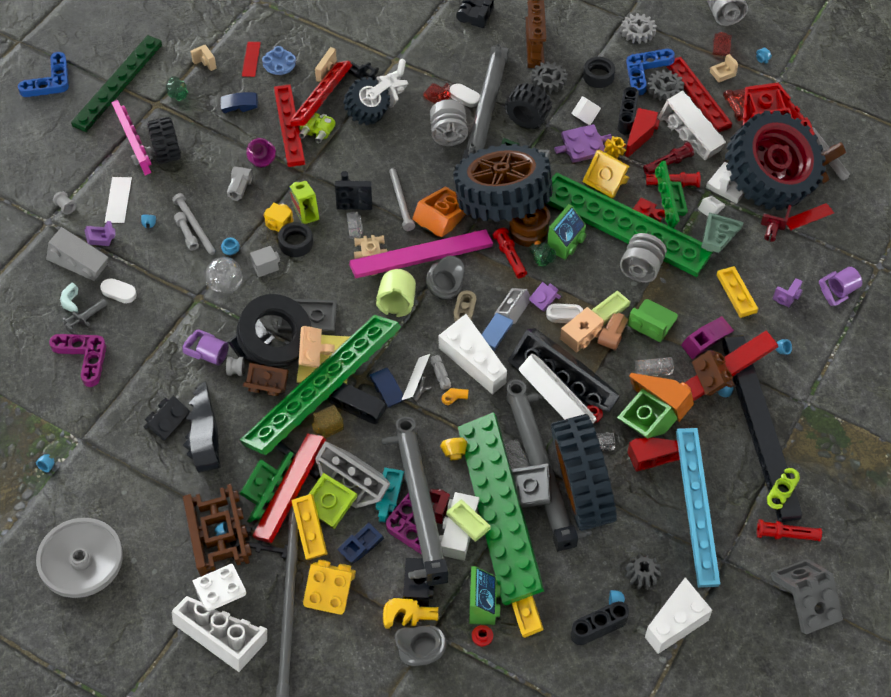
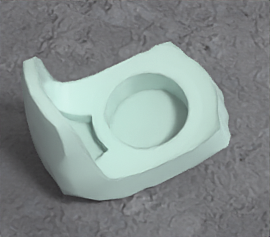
M74 283L69 284L62 291L60 302L64 309L78 313L77 306L71 301L78 295V287Z

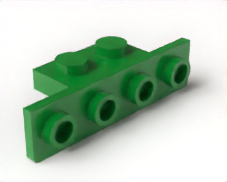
M661 161L655 169V176L658 180V190L662 197V207L665 210V221L669 227L674 229L679 222V216H685L688 210L681 182L670 181L666 161Z
M291 451L284 456L277 469L260 459L239 494L256 505L246 521L249 524L255 519H260L265 511L262 507L265 502L268 504L274 495L272 490L282 482L284 478L281 476L283 471H287L292 463L291 458L294 453Z

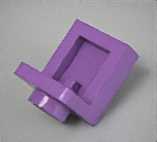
M107 221L105 227L86 226L85 235L87 243L89 245L109 246L111 240L115 237V229L112 227L111 221Z
M795 279L788 291L778 286L773 300L790 307L794 299L798 300L803 290L800 287L803 281Z
M542 282L529 300L545 312L555 298L560 299L561 296L557 294L558 289L551 283L547 286Z

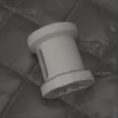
M60 191L54 195L53 203L57 206L59 205L64 214H70L76 209V202L70 200L66 192Z

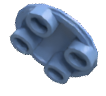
M276 46L263 56L262 63L268 72L282 75L293 70L296 57L291 52L284 50L283 47Z

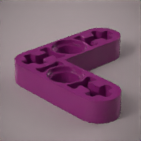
M56 334L50 338L49 344L54 353L85 354L81 370L82 382L87 387H93L99 383L106 352V344L103 337L98 335ZM75 342H83L80 347H73ZM97 343H100V344L97 345V352H96L94 346H96ZM92 358L99 359L95 364L88 363ZM90 370H91L92 373H93V376L91 377V379H87V378L90 377V374H91Z
M408 493L388 517L386 529L389 534L421 554L418 537L414 540L406 537L409 532L417 533L416 525L411 523L414 519L413 512L410 514L402 512L404 507H412ZM399 521V527L395 526L392 528V523L396 524Z

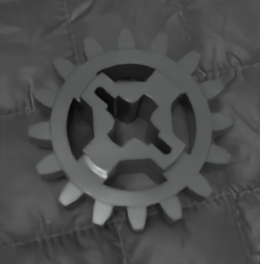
M547 61V64L544 65L541 62L540 66L536 65L535 69H532L531 81L534 86H539L545 92L546 90L549 93H552V90L558 92V88L563 90L564 85L567 84L568 73H566V69H562L561 64L556 66V62L550 64Z
M665 70L662 73L656 71V75L651 74V77L648 78V94H653L654 99L658 97L659 101L662 99L667 101V99L683 91L684 82H682V77L677 78L678 74H672L671 70L668 73Z

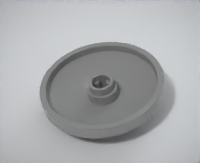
M76 518L59 524L44 537L37 551L36 566L43 583L54 593L70 598L86 597L103 590L114 580L122 565L123 549L118 535L105 522L93 518Z

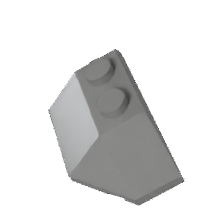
M324 442L315 458L320 476L325 473L357 493L358 496L351 505L354 508L380 502L390 486L389 481L382 473L350 452L329 442Z

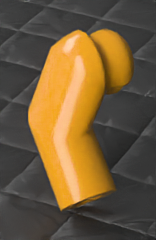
M450 388L442 395V402L445 405H450L457 399H468L469 390Z

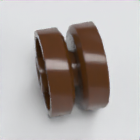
M545 205L542 209H536L534 214L530 215L528 213L524 215V218H512L509 224V233L512 240L517 244L525 247L537 246L535 244L537 240L542 244L547 239L550 212Z

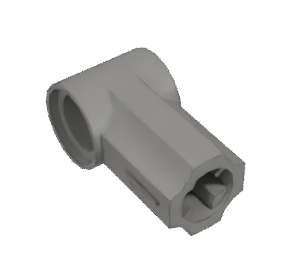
M233 167L227 197L234 201L243 198L247 185H250L252 181V169Z

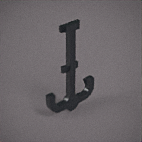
M246 527L247 532L251 533L252 528ZM236 532V541L230 542L232 547L236 546L239 548L240 543ZM261 540L258 541V544L246 542V544H250V548L256 549L258 553H260V550L280 553L282 558L285 559L287 557L286 544L283 549L262 545L263 541Z

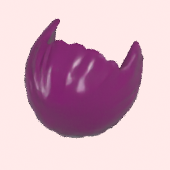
M256 138L248 144L246 149L247 159L254 166L266 167L275 159V147L266 139Z

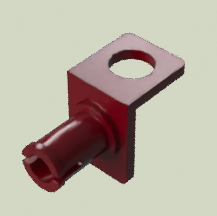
M792 205L788 206L785 219L763 214L761 225L767 226L764 235L765 240L768 241L769 236L772 235L770 242L776 240L778 229L785 230Z

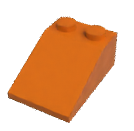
M445 186L418 202L412 220L421 227L429 229L433 234L443 237L451 232L466 214L464 210L459 208L456 192Z
M636 373L629 375L632 387L636 392L639 393L641 389H644L670 405L678 418V422L682 420L694 405L691 388L683 382L680 384L676 380Z

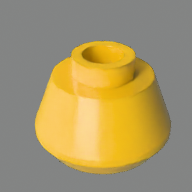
M451 438L442 441L440 447L444 455L450 457L451 461L460 460L462 455L466 453L467 441L464 438Z

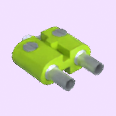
M315 113L306 125L300 126L301 132L299 137L304 138L306 135L312 136L315 133V141L320 143L322 139L328 138L336 122L326 114L320 115Z

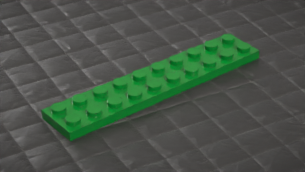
M557 172L552 177L553 194L550 197V201L546 204L560 211H563L570 204L583 222L628 244L635 234L647 233L653 235L666 246L667 252L663 261L695 277L698 276L713 252L701 248V241Z
M373 315L240 439L242 445L263 455L271 452L296 426L300 425L310 413L314 412L318 405L326 400L335 389L340 387L350 375L354 374L364 362L368 361L369 357L379 350L388 339L395 335L401 328L399 323Z
M493 412L458 426L460 438H464L467 441L465 458L475 496L479 497L478 509L480 517L491 526L490 530L485 533L497 584L500 585L502 603L506 606L544 591L497 416Z

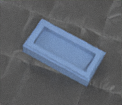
M499 313L495 314L482 333L483 338L494 351L513 324L512 319Z

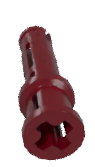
M686 142L682 147L674 148L669 154L644 165L643 170L645 174H653L661 161H666L667 166L673 163H681L683 159L694 156V149L689 142Z

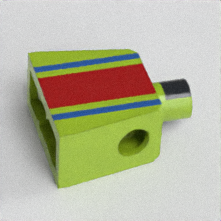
M307 181L294 182L289 188L293 207L301 223L307 224L320 220L316 195Z

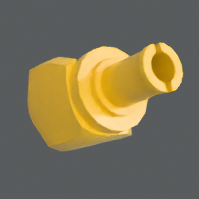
M393 598L385 604L383 609V624L386 629H390L393 626L395 617L401 612L405 614L402 622L403 626L410 620L412 626H416L419 620L438 621V607H419L417 600Z

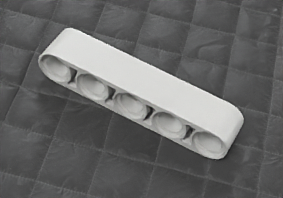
M531 354L519 367L521 374L564 419L588 414L592 423L596 421L594 414L538 356Z

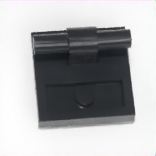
M341 172V180L335 181L337 209L372 210V182L350 181L348 172Z

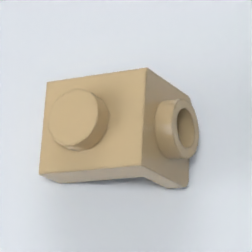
M728 54L726 55L725 62L710 68V73L718 82H722L736 76L738 63Z

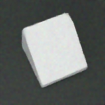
M710 196L702 200L698 210L707 216L709 212L718 214L725 207V204Z

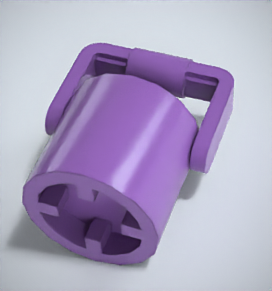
M847 267L838 273L834 271L819 280V285L829 305L835 306L848 299V294L862 286V278L855 268ZM828 279H829L830 289H829V287L827 286V284H826V282H825V281L828 280ZM831 291L840 299L834 301Z
M196 330L184 342L183 353L196 359L201 358L215 365H221L227 356L229 345L212 334ZM198 336L202 337L197 345L196 351L189 349V347H191L193 343L197 340Z

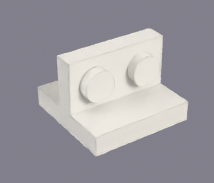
M724 162L708 181L706 188L737 204L745 193L742 190L738 191L736 189L738 185L735 181H731L730 176L732 173L727 171L726 165L728 163Z

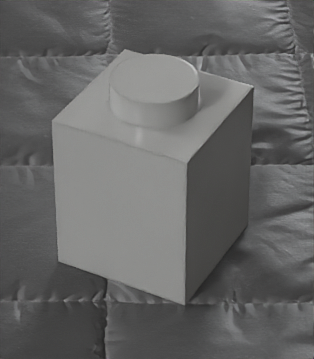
M271 246L250 253L252 266L258 277L279 270L278 262H280V257L277 251H273Z

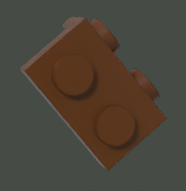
M712 350L707 351L692 361L704 392L708 396L713 395L725 386L730 388L734 386L733 376L725 365L724 356Z
M249 363L247 381L244 382L243 386L249 387L248 391L260 393V390H265L268 395L279 396V393H285L289 370Z

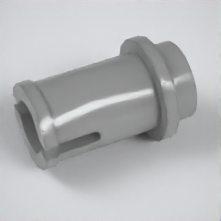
M145 146L148 157L153 159L155 154L152 148ZM135 154L132 155L131 159L137 166L139 164Z

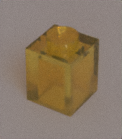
M335 405L313 414L314 423H312V427L316 434L319 433L320 436L328 438L344 430L343 418Z

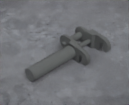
M102 299L82 314L73 311L72 316L62 319L63 325H66L67 330L71 334L77 335L76 331H73V326L80 322L89 327L90 324L86 320L108 305L105 299ZM74 318L77 319L74 323H69Z

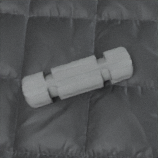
M439 355L432 356L430 362L432 367H434V372L440 382L441 389H449L451 382L447 377L448 374Z

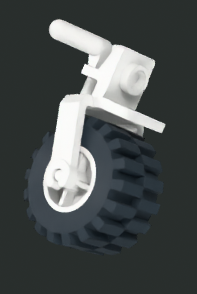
M404 59L399 60L398 69L393 73L378 76L375 81L371 77H368L367 80L363 77L360 80L357 79L345 94L343 104H346L344 109L348 111L347 115L349 117H353L352 120L354 122L357 120L358 124L361 125L362 123H365V125L375 124L382 118L388 107H394L398 101L397 94L404 92L408 85L407 80H400L405 69L406 61Z

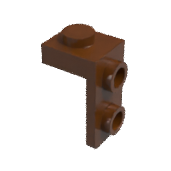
M842 142L831 146L828 150L821 153L826 159L822 166L827 165L846 153ZM825 171L821 175L824 177L822 180L823 184L830 180Z

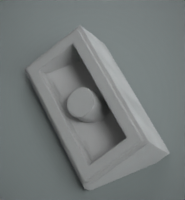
M512 288L495 314L499 313L512 319L513 324H515L530 303L529 298L531 296L527 289Z

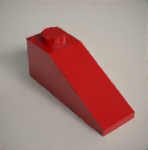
M638 108L627 143L625 157L631 156L653 136L654 130H658L660 120L657 119L658 112Z
M651 437L648 439L636 438L629 442L627 453L636 472L680 460L678 443L675 440Z

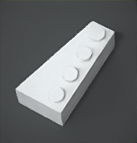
M684 91L667 99L658 116L660 121L665 120L668 123L667 127L671 130L675 129L679 133V137L683 141H688L694 151L704 160L721 151L726 143L723 136L715 130L712 123L705 118L701 110L694 105L691 98Z
M467 314L439 335V349L492 395L506 384V368Z
M188 596L172 610L173 624L238 672L267 642V628L251 625L249 621L234 618L225 611H207L202 602Z

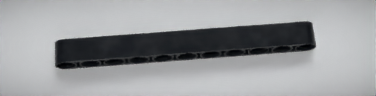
M743 335L723 337L722 339L725 356L746 344ZM751 364L735 374L733 382L770 493L776 481L781 478V475L783 473L786 474L784 470L788 467L754 364ZM790 473L786 474L788 479H791ZM786 485L778 486L781 492L789 491ZM794 489L791 496L782 504L783 507L781 509H774L780 522L795 521L802 518L801 506ZM772 499L774 504H782L780 499Z

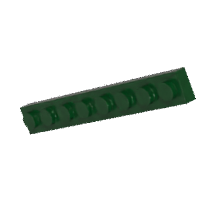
M147 35L71 121L72 127L87 132L112 104L111 102L119 96L162 46V41Z

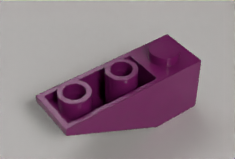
M721 316L689 335L681 346L693 360L734 330Z

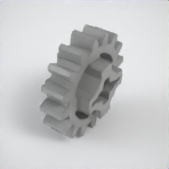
M636 13V16L630 14V18L625 17L622 20L620 32H622V37H626L627 41L631 39L632 43L638 41V44H641V41L647 43V40H652L655 37L657 25H655L654 20L650 21V16L646 18L645 14L639 16L638 13Z

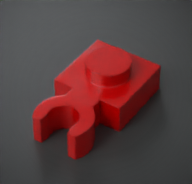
M642 197L633 208L659 222H662L661 217L665 218V210L656 209L657 204Z

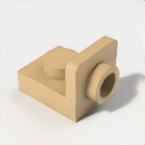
M206 45L191 50L194 64L202 62L204 66L207 65L210 71L217 69L215 57Z

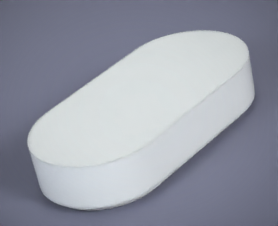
M454 84L450 87V97L459 101L467 107H477L480 98L479 93L462 84Z
M106 279L100 286L104 296L122 303L133 302L137 296L136 290L132 285L116 279Z
M551 304L547 307L546 317L554 323H568L582 312L583 308L575 304Z

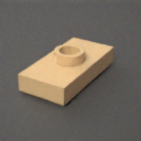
M330 47L315 68L316 81L321 82L336 63L335 48Z

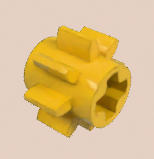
M612 136L611 140L607 139L604 144L606 146L604 151L618 159L619 155L623 156L626 151L624 149L626 144L620 137Z

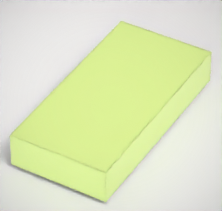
M617 290L593 308L592 311L604 320V326L610 321L613 314L621 313L630 306L631 302Z
M462 499L446 512V515L475 542L490 530L491 526Z

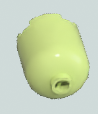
M393 269L384 274L376 297V306L381 312L388 315V312L396 314V317L406 316L411 312L416 291V283L413 276L402 269Z

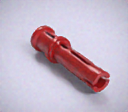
M685 172L669 174L670 181L681 182L682 188H685V186L700 188V172L696 174H686ZM646 174V185H659L655 174Z
M500 228L493 233V238L497 240L500 251L505 253L516 277L521 279L527 275V271L514 249L515 243L510 239L509 231L507 228Z
M759 519L757 523V537H774L775 540L786 537L820 542L822 539V529L783 525L780 521H776V523L764 522L763 519Z

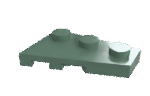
M709 212L701 248L719 253L741 230L744 222Z

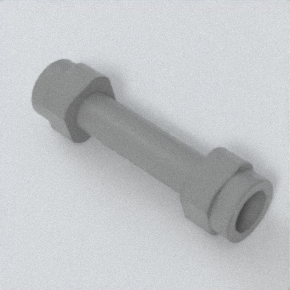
M183 212L176 213L174 219L177 226L181 227L187 247L191 251L196 250L199 244L187 225L188 221Z

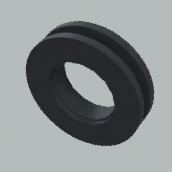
M266 294L253 299L246 305L239 318L236 334L240 348L253 362L260 365L282 368L295 363L299 359L301 327H312L308 314L299 303L283 295ZM268 315L283 318L292 328L293 337L291 342L281 347L267 345L256 334V322L263 316Z

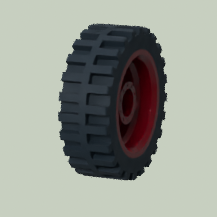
M775 110L772 114L770 111H764L762 114L754 115L730 138L731 141L726 147L729 150L725 154V160H729L726 168L727 171L732 173L730 176L731 181H735L738 185L736 189L738 191L742 190L746 194L744 197L747 200L751 198L755 201V205L760 206L763 204L765 209L769 210L773 207L776 210H782L784 207L788 209L789 205L793 207L817 189L818 184L824 178L821 175L826 170V167L822 166L826 159L824 155H821L823 147L818 145L816 141L818 137L816 134L812 135L809 130L811 128L808 125L803 126L801 124L802 120L791 118L789 113L781 115V111Z

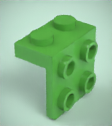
M646 299L638 310L632 309L629 315L628 326L661 343L677 320L678 315Z

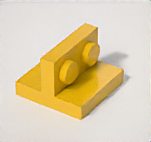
M597 150L582 182L610 198H614L620 185L626 184L629 180V177L625 175L629 166L607 153Z

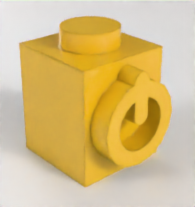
M273 203L264 212L265 225L270 230L279 232L284 225L294 222L293 212L285 204L278 205Z

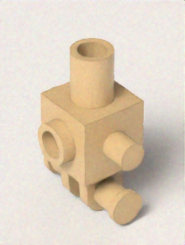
M371 235V238H367V236L354 238L355 247L361 246V251L354 252L355 259L387 252V249H380L379 245L385 244L384 235L379 237Z

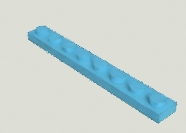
M677 429L676 436L698 588L719 587L720 578L698 429Z

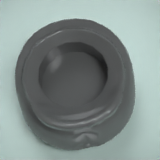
M446 256L433 264L426 276V284L430 292L441 299L456 297L463 285V262L455 256Z
M422 625L415 628H401L395 634V643L399 649V657L404 664L409 666L433 663L444 654L447 647L445 634L435 626Z

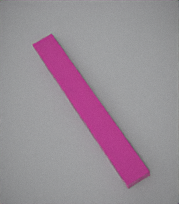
M485 229L350 260L349 265L356 279L442 259L446 256H455L490 248L493 242Z

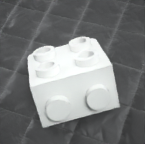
M233 564L192 580L198 598L207 611L214 610L246 595V590Z

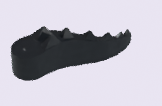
M206 381L195 387L197 389L193 392L195 397L189 402V405L193 406V411L186 419L192 422L191 431L185 436L188 440L183 444V447L189 450L187 456L193 459L198 473L221 468L218 427Z

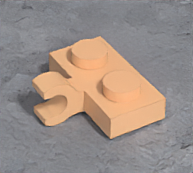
M308 326L301 327L299 365L317 368L320 366V354L330 355V353H334L335 345L321 344L322 329Z

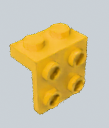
M318 560V563L315 562L310 565L303 605L307 608L341 615L345 612L350 583L355 579L356 571L351 570L349 565L339 564L336 567L330 565L331 562Z

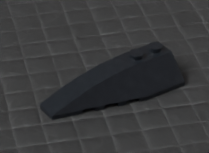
M536 328L525 331L507 360L519 369L531 354L538 356L578 399L607 412L612 410L620 397L613 388L592 370Z

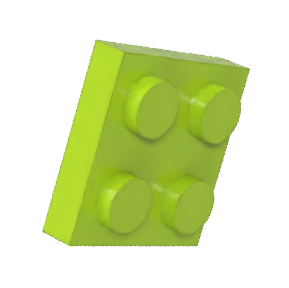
M325 473L322 474L309 493L314 497L319 520L333 529L336 528L358 496L357 493Z

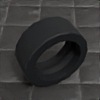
M593 57L584 64L583 79L589 86L605 88L614 81L615 65L608 58ZM593 69H602L608 72L609 74L604 76H596L592 74L590 71Z
M292 222L284 225L278 233L280 250L290 257H300L309 253L313 247L311 229L301 222ZM294 234L306 237V240L298 245H290L285 242L287 237Z

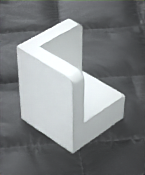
M582 96L572 114L588 125H591L601 108Z

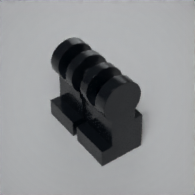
M463 0L456 13V18L460 22H469L473 26L485 28L494 9V0Z

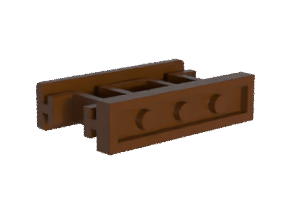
M527 0L528 17H525L527 68H535L536 65L540 66L541 62L544 63L543 42L546 41L544 0Z
M228 484L226 489L224 487L220 488L221 497L202 502L200 494H196V497L193 498L191 494L183 496L196 567L201 577L209 574V571H216V561L234 557L237 565H241V562L244 561L245 564L250 563L249 556L252 555L250 544L245 542L248 533L246 526L241 524L244 515L242 508L237 506V502H240L238 490H233L231 484ZM227 497H230L234 517H231L229 510L223 512L218 510L219 507L228 505ZM196 505H198L200 513L208 510L211 515L200 518L202 526H199ZM227 521L229 533L210 538L208 525ZM235 532H237L242 552L240 554L236 546L226 548V543L236 541ZM203 541H205L207 548L218 547L217 552L208 554V563L206 561Z

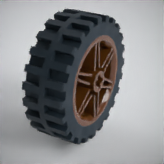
M501 144L498 147H494V145L489 146L485 150L479 149L477 153L467 155V159L463 158L460 164L456 165L453 173L459 208L464 210V213L467 215L472 214V218L477 219L480 217L483 221L492 219L494 222H500L503 219L511 221L512 218L516 217L519 219L524 218V215L528 213L531 215L535 213L536 209H542L544 203H548L553 194L549 158L545 157V154L539 152L538 149H530L527 145L521 147L518 144H512V146Z
M583 414L551 423L552 437L560 472L578 529L583 531L616 522V505L608 470L589 415Z

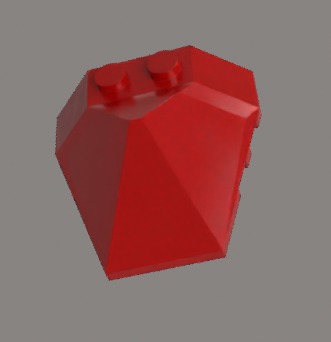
M778 82L745 87L743 125L758 113L762 114L764 111H770L772 114L776 110L781 111V115L789 113L791 118H799L802 120L801 124L803 126L808 125L811 128L809 130L810 133L815 135L807 117L804 118L800 113V108L791 102V97Z

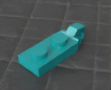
M384 468L383 476L389 481L390 486L382 500L376 503V510H380L378 515L379 522L386 523L389 512L392 513L396 509L404 479V471Z

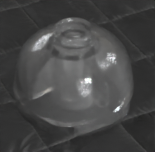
M218 257L212 260L205 271L207 286L212 291H218V294L232 293L243 282L241 267L235 260L229 257Z

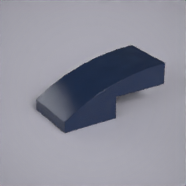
M242 92L221 97V110L223 113L240 109L243 113L258 107L257 93Z
M387 367L369 375L377 393H380L387 408L405 401L402 400L403 393Z
M368 523L355 536L351 535L337 550L353 564L376 547L384 537Z

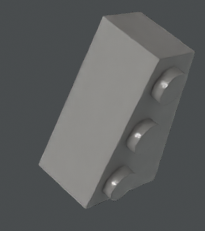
M63 227L48 242L46 260L85 278L95 281L107 266L108 256Z

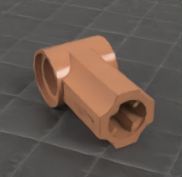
M621 313L613 314L606 328L602 329L597 343L616 351L628 319Z

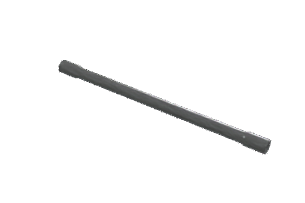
M293 505L289 510L288 516L289 531L276 697H289L290 693L289 676L299 537Z

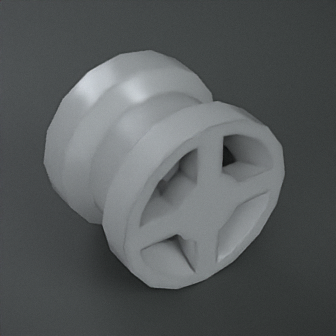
M227 357V376H232L233 374L238 376L244 375V357H239L238 359Z

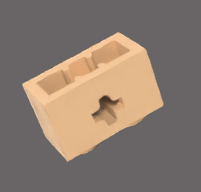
M586 307L561 328L560 340L577 353L580 349H585L593 338L599 337L603 329L604 320Z

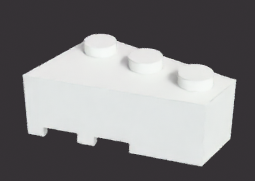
M684 578L648 626L645 638L659 654L709 621L712 609L690 582Z

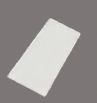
M112 177L105 223L107 221H111V223L125 222L132 177Z

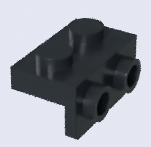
M174 395L169 399L165 397L157 405L160 409L156 413L152 411L146 417L145 421L147 423L143 426L145 429L150 428L163 441L191 412Z

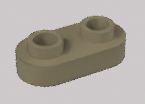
M466 290L459 293L454 309L455 322L465 314L472 321L476 306V295L472 291Z

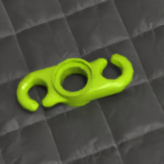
M793 468L784 470L786 474L792 473L795 476L794 479H788L786 474L783 473L781 478L776 481L767 496V503L771 508L781 509L783 507L782 504L791 496L800 480L797 470ZM786 485L789 491L781 492L778 486ZM778 498L782 504H774L772 499Z

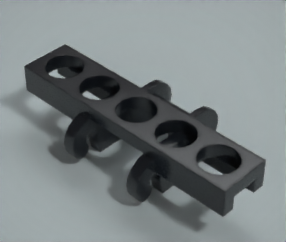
M353 62L351 63L352 67L348 72L361 79L364 76H368L374 81L377 79L375 75L379 72V68H373L370 62L361 66ZM368 69L372 70L370 74L366 73Z

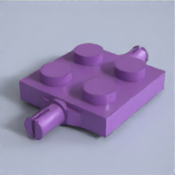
M594 124L571 129L561 133L564 145L555 147L554 150L556 154L566 152L570 156L572 163L588 160L594 157L597 150L606 153L603 143L607 139L611 140L612 136L611 134L600 136Z

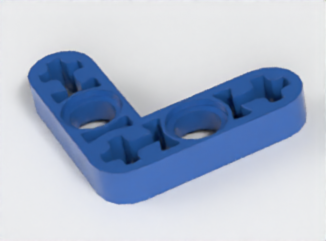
M662 49L633 54L627 57L626 64L630 86L639 91L638 96L645 94L647 91L644 70L673 64L675 61L674 51ZM649 58L655 59L652 62L646 61ZM634 73H640V74H641V75L638 76V77L632 76Z
M55 52L51 55V77L21 81L18 84L20 95L31 97L67 91L69 80L65 54ZM59 70L64 71L61 74H56V72ZM41 85H47L45 88H39Z

